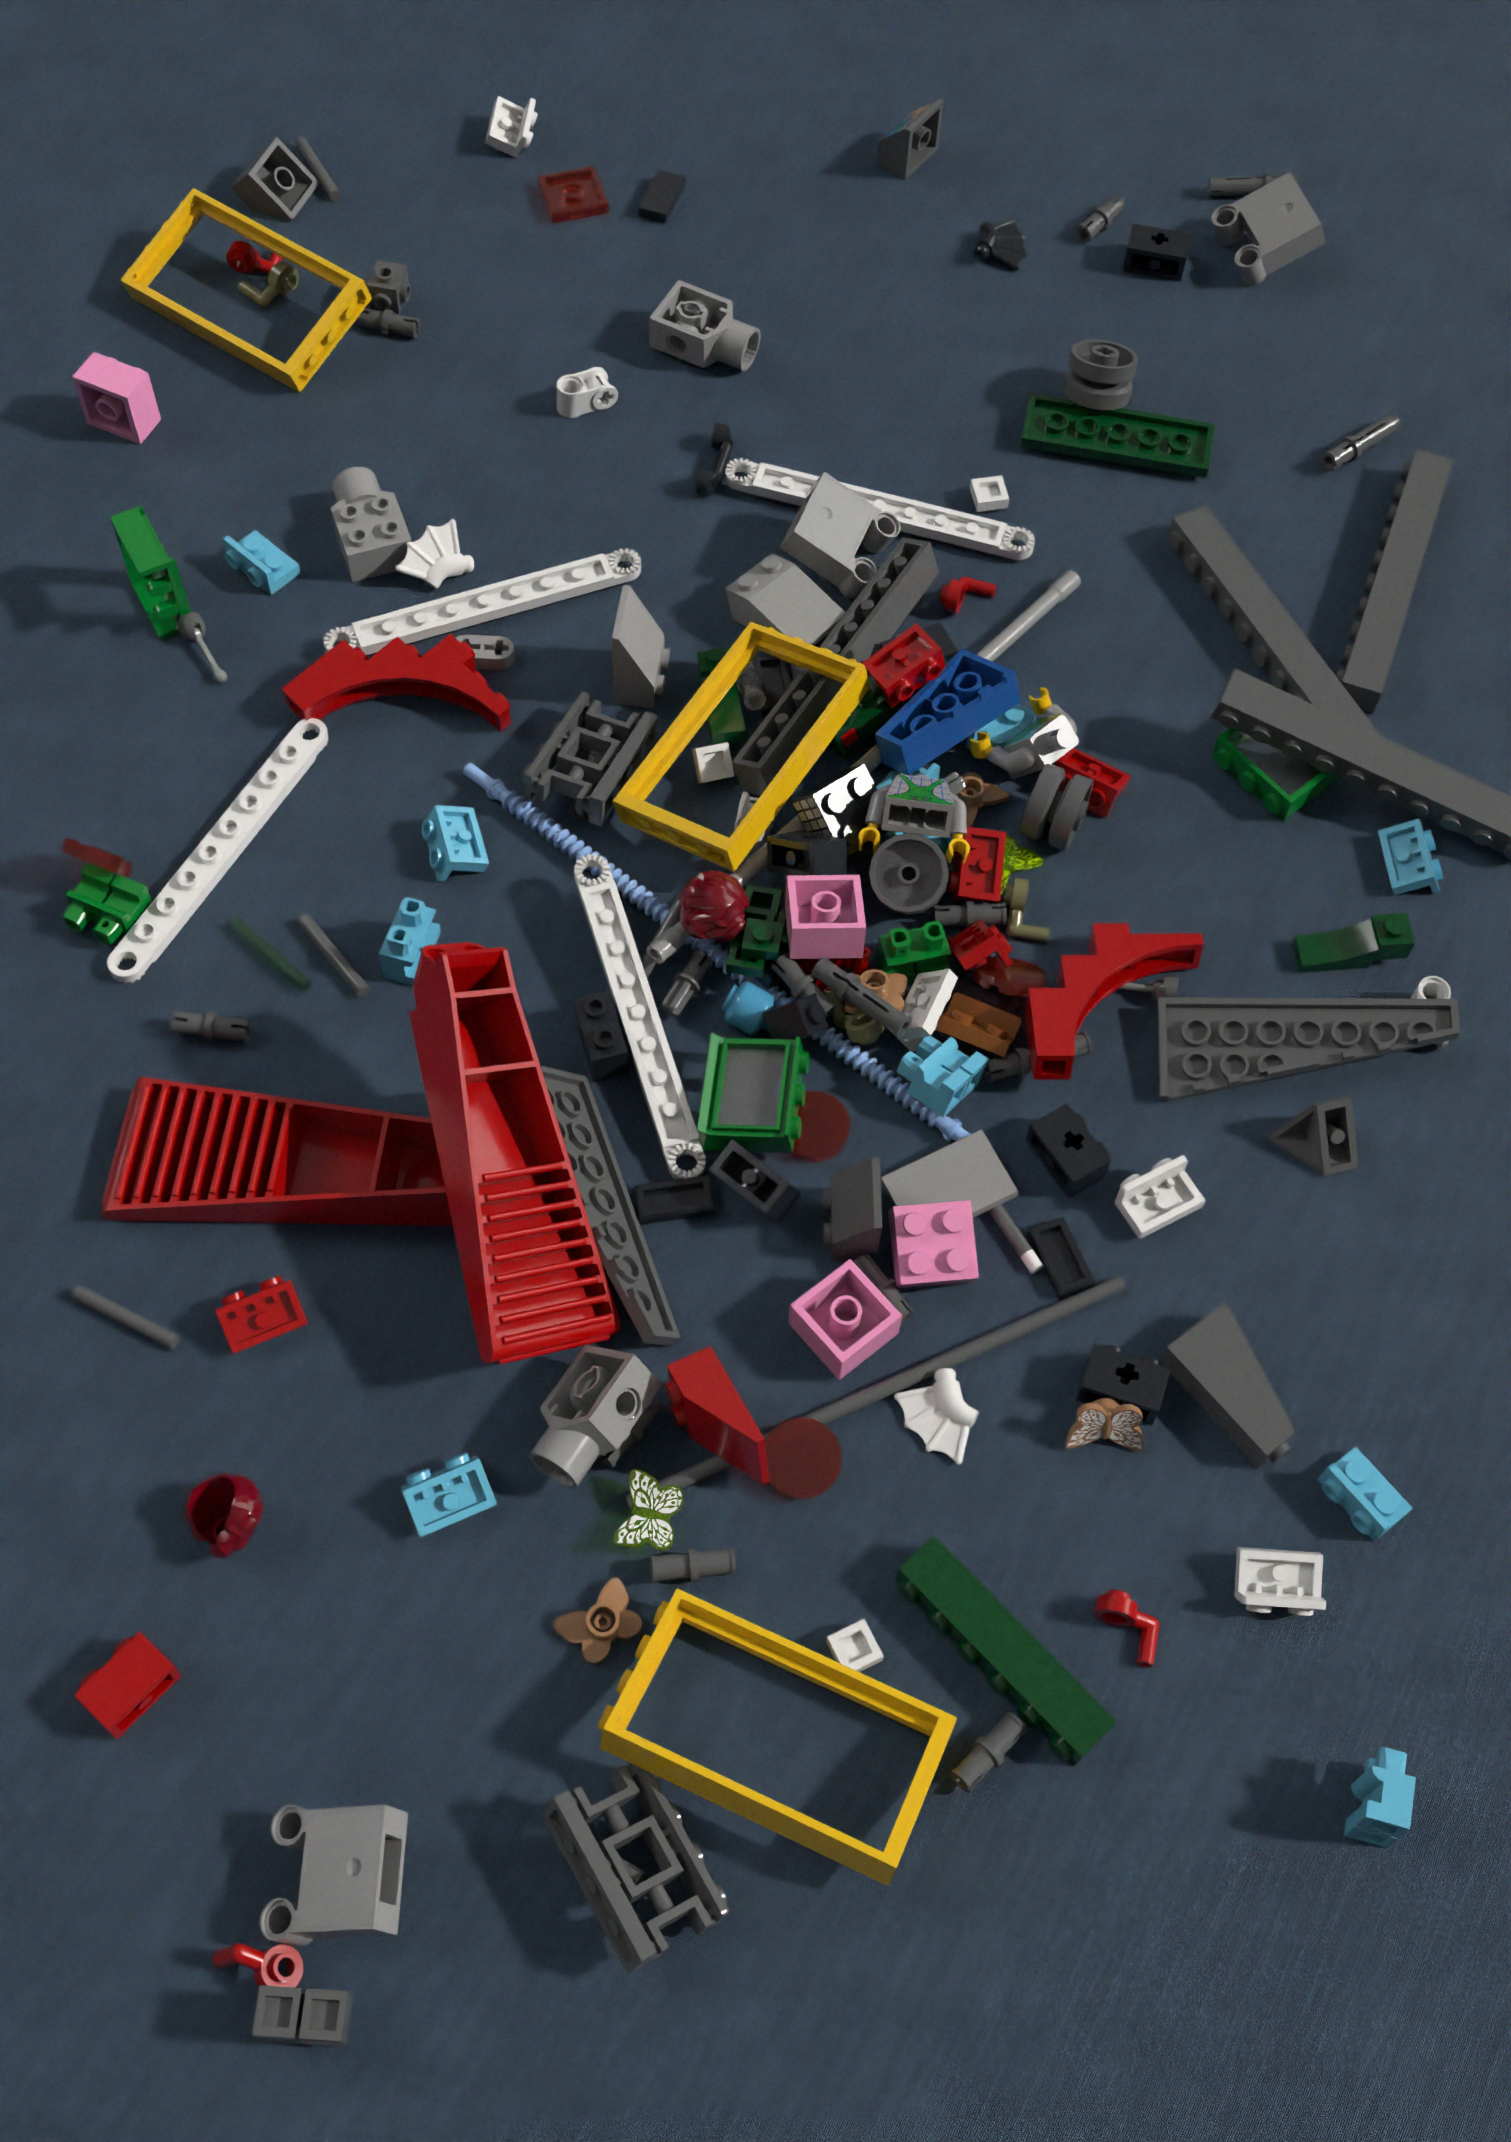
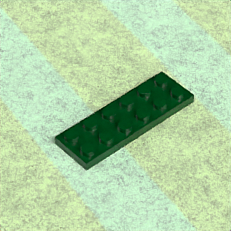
M1030 393L1020 447L1207 478L1215 424L1124 408L1116 410L1091 409L1075 404L1069 399Z

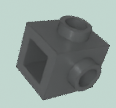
M377 260L371 275L365 279V284L372 297V300L369 302L370 309L380 311L388 309L400 314L404 302L409 301L411 293L407 265Z

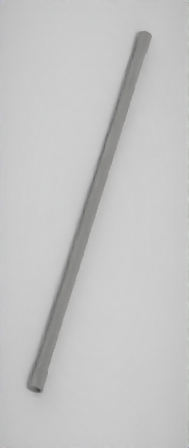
M1067 570L1049 586L1048 590L976 655L992 662L997 659L1057 603L1062 602L1080 586L1081 580L1078 574L1072 570ZM876 744L851 767L865 764L868 772H872L882 762L878 745ZM797 815L777 834L798 830L805 831ZM767 843L731 874L739 881L742 888L768 866ZM679 921L647 947V952L655 962L662 964L684 944L690 935Z

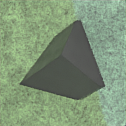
M1350 1096L1313 1104L1267 1136L1268 1139L1323 1176L1359 1168L1352 1097Z

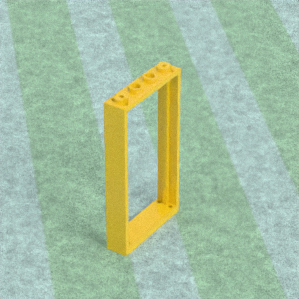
M192 188L185 199L180 202L174 213L164 222L159 232L145 246L143 252L132 266L127 269V272L120 280L132 299L299 393L372 300L363 279L195 188ZM204 215L342 290L286 364L148 287Z
M750 622L612 802L620 821L735 872L870 689L865 665L858 663L855 659H847L834 654L827 648H819L808 644L798 637H790L777 632L772 627L767 628L766 626ZM759 651L843 683V686L730 838L644 801Z
M676 1589L670 1602L663 1600L653 1620V1624L657 1625L652 1636L647 1634L643 1636L635 1654V1658L639 1661L634 1671L625 1670L616 1690L620 1697L615 1707L608 1704L599 1720L597 1729L602 1731L600 1749L889 1886L957 1717L680 1589ZM682 1622L930 1737L883 1852L626 1730Z

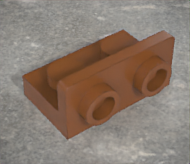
M956 992L952 996L947 1012L940 1017L936 1030L1005 1057L1012 1048L1022 1018Z

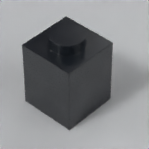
M816 993L762 1013L771 1039L796 1040V1037L803 1039L829 1028L825 1019V1011L819 1003Z

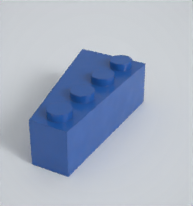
M961 649L946 664L945 669L941 671L937 678L923 686L875 733L882 764L905 775H910L1019 704L1021 698L1016 672Z

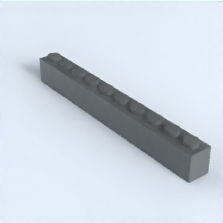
M1416 449L1412 461L1405 460L1399 479L1405 481L1404 483L1398 482L1392 501L1398 503L1397 505L1391 504L1385 523L1390 524V528H1383L1378 542V546L1383 547V550H1376L1370 567L1376 570L1375 574L1369 573L1363 592L1369 594L1368 597H1361L1355 614L1360 616L1361 619L1360 621L1354 620L1348 639L1353 640V644H1346L1340 663L1346 666L1345 669L1339 668L1336 674L1338 680L1360 709L1370 714L1374 713L1385 685L1453 463V459Z
M1205 505L1173 517L1167 538L1169 546L1183 560L1188 572L1193 574L1198 580L1205 595L1210 597L1218 607L1222 618L1227 620L1235 630L1239 641L1244 643L1252 653L1256 664L1264 669L1271 679L1272 685L1380 735L1209 508Z
M902 538L819 648H827L834 654L847 659H855L858 663L864 662L879 651L880 642L891 639L939 574L931 543ZM802 669L732 761L744 792L762 795L817 721L816 716L826 709L843 686V683L810 670Z
M1234 669L1224 684L1210 718L1219 721L1224 727L1241 731L1251 736L1256 742L1266 743L1281 750L1289 757L1299 758L1314 765L1321 772H1332L1333 775L1344 779L1353 787H1361L1372 792L1383 801L1400 805L1408 809L1413 815L1428 818L1440 824L1442 828L1448 831L1458 832L1472 839L1474 843L1480 846H1488L1503 853L1506 858L1511 860V796L1238 669Z

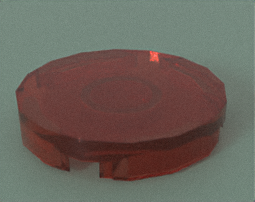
M70 837L64 839L60 849L64 853L127 877L130 876L134 866L133 862L126 861L118 855L95 846L83 845L79 843V840Z
M991 957L988 962L978 968H974L973 971L974 980L982 987L990 989V984L999 986L998 992L1015 996H1028L1029 988L1045 987L1047 978L1045 971L1039 966L1015 958H1010L1013 964L1006 967L998 957Z
M806 1091L804 1106H798L797 1116L801 1117L802 1122L800 1139H794L793 1153L788 1154L799 1160L803 1158L810 1160V1162H822L833 1158L844 1149L850 1133V1117L845 1106L834 1096L821 1091Z
M795 1417L780 1423L765 1439L770 1482L768 1483L777 1493L790 1499H810L823 1494L836 1481L841 1469L842 1451L836 1436L825 1424L812 1418Z

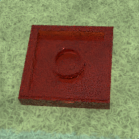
M594 166L537 176L538 186L552 224L609 213V203Z

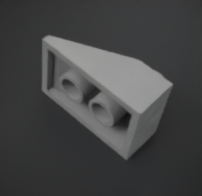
M773 553L725 588L734 621L746 627L750 622L766 626L767 628L772 627L777 632L790 637H798L811 645H815L827 636L846 613L797 565Z
M623 585L612 635L615 704L655 708L657 695L663 696L665 675H661L662 669H668L670 649H665L664 633L633 589L628 585Z

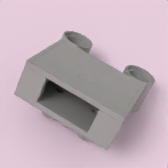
M1290 172L1232 204L1218 207L1213 212L1211 218L1218 241L1222 245L1236 244L1243 237L1244 231H1247L1254 245L1241 247L1236 252L1234 258L1241 282L1248 286L1261 283L1270 273L1326 244L1322 224Z
M823 472L809 489L780 548L836 585L845 597L856 599L878 571L876 565L871 560L864 557L854 558L860 544L862 543L872 553H880L900 533L901 526L897 517L892 513L881 511L835 478Z
M290 1804L278 1810L271 1824V1835L274 1841L279 1845L303 1852L298 1902L284 1898L270 1901L263 1909L260 1918L262 1934L268 1940L297 1947L306 1946L313 1939L397 1936L408 1813L385 1804L313 1810Z

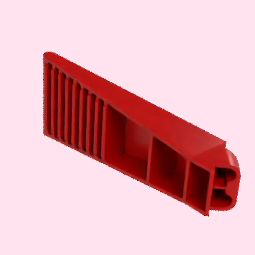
M473 942L424 946L421 950L413 983L417 1009L410 1011L409 1016L480 1357L484 1363L496 1362L497 1365H502L609 1340L610 1335L620 1332V1319L516 990L508 950L505 947L486 948Z
M138 1077L135 1089L131 1090L101 1206H103L101 1215L106 1219L119 1221L453 1226L431 1118L149 1077Z

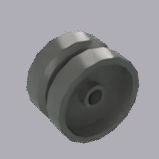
M1105 340L1079 341L1072 345L1068 364L1071 370L1066 374L1063 393L1067 399L1086 408L1097 410L1124 408L1130 401L1133 386L1131 379L1135 377L1139 357L1130 348L1115 342Z
M1047 763L1041 771L1029 799L1021 823L1020 836L1037 841L1044 836L1051 823L1048 834L1049 846L1067 852L1084 820L1094 780L1076 774L1069 780L1064 792H1062L1066 779L1065 770Z
M907 833L893 836L880 845L872 857L869 876L872 889L884 906L895 913L914 915L926 912L939 902L946 892L949 872L946 857L937 844L925 836ZM905 868L916 871V876L913 880L908 881L903 878L902 871Z

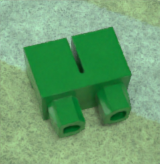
M87 861L80 871L82 880L74 891L69 890L65 894L69 906L62 918L65 925L76 932H82L89 921L96 923L91 930L94 937L98 941L110 946L120 934L126 935L152 903V899L146 885L120 874L116 876L115 872Z
M939 921L925 923V926L922 928L906 930L901 927L891 929L889 934L880 935L874 960L877 970H881L887 975L893 973L903 974L907 977V984L914 983L915 977L920 973L950 969L947 956H951L952 953L942 924Z

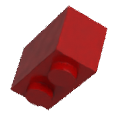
M140 1631L133 1638L127 1637L121 1641L114 1649L113 1657L101 1669L96 1668L89 1672L80 1682V1689L74 1694L82 1705L117 1740L182 1677L178 1669Z

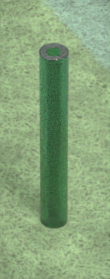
M235 917L231 920L229 927L298 990L306 992L311 987L312 982L240 917Z

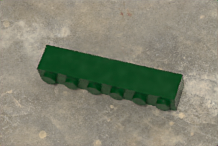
M935 1536L930 1538L898 1568L895 1581L898 1583L897 1589L904 1599L912 1605L917 1602L928 1614L926 1619L933 1629L941 1635L947 1633L958 1645L956 1650L963 1660L971 1666L977 1664L988 1676L986 1681L992 1690L1000 1697L1004 1698L1007 1695L1018 1707L1017 1713L1022 1721L1030 1728L1035 1730L1038 1727L1049 1739L1047 1742L1048 1746L1058 1758L1064 1762L1069 1759L1076 1766L1111 1731L1117 1721Z

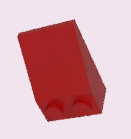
M711 1346L706 1347L667 1365L670 1382L664 1385L672 1403L669 1405V1410L676 1426L679 1428L684 1425L692 1440L762 1485L770 1482L765 1439Z

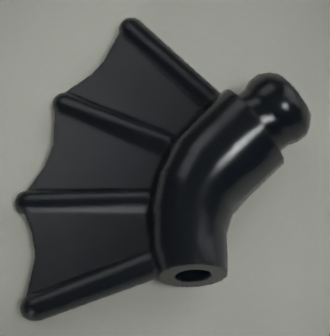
M1015 219L995 225L990 221H986L979 227L982 238L974 248V257L980 256L979 261H985L993 257L1018 271L1020 269V261L1027 256V252L1023 247V241L1026 239V236L1022 235L1016 228Z

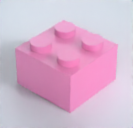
M93 352L72 376L87 424L141 445L160 422L161 417L148 372L119 362L112 357H106Z
M860 875L787 876L785 913L790 959H821L823 957L828 959L863 958L866 922Z
M971 1200L893 1206L889 1210L888 1217L896 1289L969 1283L979 1278Z
M849 1259L790 1304L788 1324L840 1380L899 1334L902 1315L855 1263Z

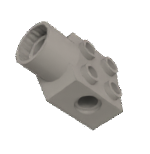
M681 280L676 282L649 317L650 347L702 368L719 361L746 371L751 366L759 348L760 330L733 319V301Z
M365 467L348 468L339 473L333 481L332 489L337 503L331 507L335 534L351 580L355 582L396 572L395 567L403 561L407 553V542H412L394 492L381 491L377 478L370 469Z
M584 1345L540 1407L549 1427L529 1454L530 1460L539 1470L559 1484L573 1489L577 1488L599 1455L617 1450L621 1443L628 1438L632 1427L643 1411L650 1406L654 1395L662 1384L635 1354Z

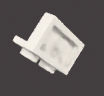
M950 969L920 973L904 1002V1011L902 1013L910 1016L912 1022L908 1030L898 1039L911 1052H915L921 1041L925 1037L931 1036L938 1025V1020L951 997V992L958 979Z

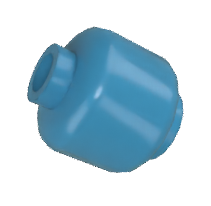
M748 981L743 982L740 986L734 984L721 1007V1010L725 1012L724 1020L727 1024L750 1036L757 1034L761 1028L768 1031L762 1013L772 1009L774 997L771 993Z

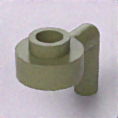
M280 261L270 270L268 286L263 292L245 280L239 283L238 291L260 306L266 307L278 293L280 295H287L295 290L298 285V270L288 262Z
M1015 877L1014 884H1006L1003 901L1006 905H1010L1006 932L1011 937L1048 943L1050 929L1022 924L1029 880Z
M829 987L823 990L827 997L837 1005L835 1010H830L834 1024L837 1027L846 1029L850 1041L860 1045H868L879 1038V1035L884 1031V1027L867 1016L864 1012L853 1016L847 1015L843 1002L835 996V992Z

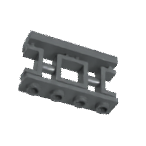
M582 691L575 702L571 701L569 703L563 720L556 722L547 743L540 745L534 762L527 764L524 768L521 783L525 785V799L532 800L537 794V799L544 801L550 791L576 799V813L582 815L584 811L589 812L588 822L602 826L614 807L613 799L655 744L658 715L646 711L639 720V714L633 712L627 722H623L601 714L602 702L595 699L593 704L589 703V693ZM579 748L590 752H599L604 756L599 764H595L575 757V754Z
M631 1763L618 1767L610 1777L618 1793L591 1805L580 1786L571 1793L567 1790L553 1797L542 1813L628 1976L644 1968L649 1961H654L661 1957L669 1948L660 1932L661 1929L687 1916L698 1936L707 1929L710 1930L716 1927L729 1914L727 1899L723 1889L713 1882L704 1866V1857L701 1850L696 1844L691 1843L682 1827V1818L679 1811L673 1804L668 1802L660 1787L659 1777ZM635 1798L646 1818L630 1826L620 1807ZM604 1816L614 1835L601 1841L598 1845L587 1824ZM642 1836L662 1872L635 1886L616 1849ZM679 1876L690 1899L674 1906L664 1886L676 1880ZM648 1895L659 1916L642 1926L631 1903Z

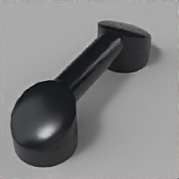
M716 422L714 425L711 448L719 449L712 470L700 468L696 481V494L710 496L717 491L722 483L726 465L733 450L732 434L727 424Z

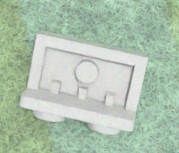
M498 96L493 106L485 143L515 158L518 157L522 148L527 150L533 137V132L529 130H532L538 113L534 112L536 100L530 98L524 109Z
M1184 1155L1174 1160L1165 1158L1154 1165L1150 1172L1142 1176L1139 1174L1131 1175L1120 1184L1115 1204L1139 1240L1203 1207L1206 1200L1185 1172L1188 1160Z
M1237 1547L1234 1597L1242 1604H1246V1610L1260 1613L1272 1612V1606L1288 1607V1613L1304 1616L1313 1615L1314 1609L1326 1610V1600L1321 1597L1323 1555L1318 1552Z

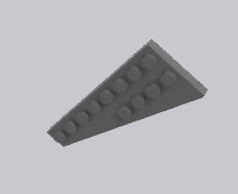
M1158 997L1159 1102L1178 1100L1458 1039L1460 1034L1458 999Z
M541 1066L601 1262L643 1342L671 1346L681 1337L587 1077Z

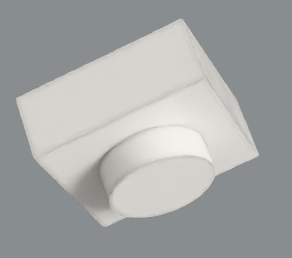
M1002 475L971 479L970 491L977 512L1008 508L1009 496Z
M728 742L692 749L698 783L734 776Z
M865 1619L828 1636L826 1639L836 1662L855 1671L861 1672L883 1661L884 1655Z

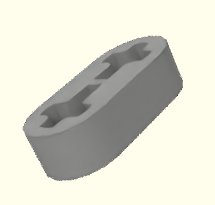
M460 635L456 637L459 642L465 641L473 649L476 669L502 670L510 667L514 662V646L511 640L506 637L485 635ZM498 650H502L501 655H496Z

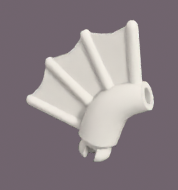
M451 519L443 526L435 527L428 525L418 540L407 542L405 558L395 567L398 572L422 579L429 586L438 589L442 581L447 577L460 576L464 572L471 573L474 569V560L472 556H463L460 553L456 521Z
M942 1368L935 1372L934 1378L936 1383L933 1386L895 1393L894 1399L898 1401L904 1411V1427L917 1433L923 1439L926 1445L925 1450L927 1452L937 1451L947 1454L954 1460L956 1465H960L963 1461L969 1429L974 1425L979 1411L968 1406L963 1400L960 1383L956 1381V1372L952 1368Z

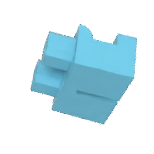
M408 897L403 899L379 952L383 978L413 986L422 948L427 945H436L441 933L440 924L432 922L436 909L425 907L423 901Z
M927 1036L918 1045L915 1054L909 1051L903 1056L897 1073L911 1081L908 1094L941 1117H944L978 1085L989 1058L977 1051L971 1057L965 1055L958 1050L957 1041L952 1036L944 1043H941L932 1036Z
M1380 1747L1377 1750L1376 1758H1369L1365 1762L1364 1773L1351 1784L1354 1796L1362 1801V1805L1346 1819L1345 1837L1388 1848L1410 1830L1416 1777L1405 1774L1407 1759L1405 1752Z

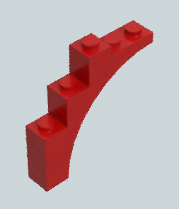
M451 633L423 656L412 644L406 645L399 637L393 639L369 659L359 647L356 646L353 649L345 640H342L281 688L286 705L301 720L305 719L306 721L310 718L321 720L330 713L355 702L381 696L415 695L433 697L460 705L482 716L501 732L512 724L509 710L511 706L508 700L501 693L497 692L495 694L488 688L485 678L476 671L473 649L465 641L459 642Z
M1092 923L1088 945L1089 955H1061L1057 976L1058 988L1028 989L1025 1017L1033 1080H1070L1075 1057V1036L1090 1012L1104 998L1126 983L1166 971L1198 968L1204 946L1202 933L1130 934L1128 923Z

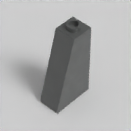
M1225 1302L1167 1346L1160 1362L1164 1367L1171 1369L1170 1373L1257 1468H1260L1268 1460L1274 1465L1289 1453L1292 1448L1288 1443L1296 1431L1230 1307Z

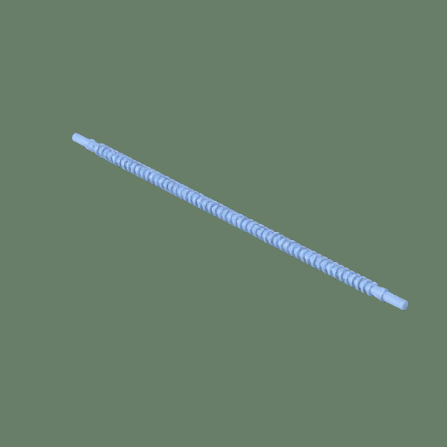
M468 763L464 767L463 774L486 790V794L490 799L502 802L503 809L509 808V813L512 815L516 814L518 820L524 819L526 826L531 825V829L538 831L541 837L546 836V840L553 842L554 847H561V852L568 853L570 859L576 858L577 861L582 856H587V854H597L600 857L597 851L592 852L590 846H585L584 841H577L576 835H570L568 829L562 830V825L559 823L555 824L553 818L547 819L545 812L540 813V809L533 807L530 801L525 802V798L518 796L515 790L509 791L500 779L494 780L472 763ZM608 863L618 893L622 892V897L624 899L629 898L631 904L637 903L639 910L645 909V915H653V921L661 920V926L669 912L668 904H660L661 899L659 897L653 898L651 891L645 892L643 885L637 887L638 882L636 880L630 881L628 874L622 875L620 868L615 869L613 863ZM596 867L585 869H591V874L593 876L599 875V878L602 874L601 870ZM692 936L685 940V945L692 944L691 948L693 951L699 949L706 953L704 956L711 957L715 961L716 968L723 967V973L729 974L726 972V962L729 953L727 949L723 951L721 943L715 945V939H696ZM731 973V979H739V985L748 981L771 993L774 997L772 1009L795 1000L794 997L786 998V991L778 992V986L767 989L755 977ZM834 1027L824 1029L811 1036L813 1040L820 1039L821 1046L828 1045L830 1053L836 1051L838 1059L844 1057L846 1065L852 1063L854 1071L860 1069L862 1077L868 1075L870 1083L878 1082V1089L886 1088L887 1096L895 1095V1102L903 1101L904 1108L911 1107L913 1115L919 1113L921 1121L927 1119L929 1121L928 1126H936L948 1141L952 1139L958 1141L971 1135L962 1128V1122L958 1119H951L946 1115L941 1117L907 1092L910 1087L908 1082L902 1084V1078L900 1076L894 1078L892 1070L886 1072L884 1064H876V1058L868 1059V1052L860 1053V1047L858 1045L852 1047V1041L849 1039L844 1041L842 1033L836 1035Z

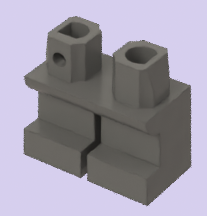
M260 1985L252 2036L262 2038L263 2042L346 2047L353 1998L348 1991L306 1988V1991H304L302 1988Z

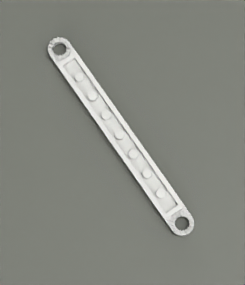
M743 458L731 460L726 465L725 481L734 490L798 506L802 505L809 489L819 478V476L771 464L749 462V459L743 460ZM745 472L749 475L747 477L744 476V479L742 477L738 479V476L735 478L734 473ZM840 482L881 511H887L896 516L900 522V531L1014 560L1026 559L1033 553L1034 535L1033 533L1031 534L1030 530L1026 531L1024 527L1022 529L1020 527L1015 528L1007 526V523ZM1019 540L1026 545L1022 546V548L1021 546L1016 548L1017 546L1013 547L1011 541Z
M620 548L619 551L615 550L610 554L594 555L353 622L351 626L340 629L335 627L336 630L331 629L330 633L327 632L325 634L326 637L323 639L325 652L330 651L334 643L345 640L349 642L353 649L357 646L366 655L378 652L396 637H399L405 644L629 582L640 575L641 558L632 549L629 551V548H625V550ZM621 562H629L633 564L632 566H630V569L626 568V570H624V568H622L621 570L620 567L617 568V564Z
M310 718L306 721L303 719L292 728L111 952L107 965L115 980L128 984V982L134 983V980L137 979L139 981L141 976L145 975L148 967L152 962L155 963L316 760V756L329 742L326 725L321 720ZM309 730L314 732L315 730L316 733L319 732L318 737L315 739L306 740L302 738L303 734H306L305 731L310 732ZM133 958V960L137 961L135 966L129 970L118 969L119 962H123L122 959Z
M587 854V856H582L580 860L576 861L574 866L575 883L668 1171L675 1180L702 1176L706 1164L705 1155L610 866L602 856ZM588 867H596L601 870L602 874L600 878L597 877V880L593 879L591 881L590 878L587 880V877H584L582 872ZM682 1155H691L696 1159L697 1165L692 1171L688 1170L686 1172V1170L682 1171L681 1168H678L676 1160Z

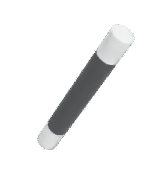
M1002 1204L988 1210L1030 1273L1034 1274L1041 1270L1044 1264Z

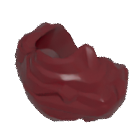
M714 870L700 872L696 877L690 879L679 896L680 923L693 938L715 939L720 943L732 941L745 926L744 910L749 906V897L739 881L732 875Z
M228 1472L219 1473L218 1475L211 1474L190 1491L185 1502L184 1517L190 1525L194 1538L200 1542H208L211 1554L215 1558L224 1560L235 1551H241L252 1537L256 1526L262 1519V1512L264 1510L261 1500L262 1496L255 1482L244 1477L242 1474L234 1475Z

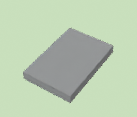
M982 1129L881 1177V1183L894 1206L971 1200L973 1218L1018 1196L1017 1188Z

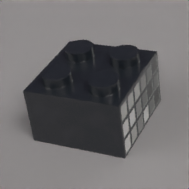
M865 764L838 772L798 796L791 803L806 832L845 838L848 857L859 850V832L868 826L865 824L871 797L877 791V788ZM882 827L878 828L880 836L888 832V830H881ZM866 841L862 846L864 847L872 841Z

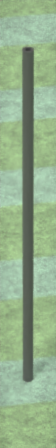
M1120 1275L767 1432L763 1434L766 1451L934 1376L938 1369L952 1368L1126 1289V1284ZM716 1455L656 1482V1485H653L650 1495H648L649 1486H647V1492L640 1489L634 1492V1499L632 1493L624 1496V1499L631 1512L640 1508L635 1503L638 1492H641V1497L639 1498L642 1503L646 1504V1499L642 1497V1493L646 1496L648 1502L651 1503V1493L654 1502L656 1499L662 1498L665 1491L670 1489L678 1491L733 1465ZM657 1487L660 1493L654 1499L653 1489Z

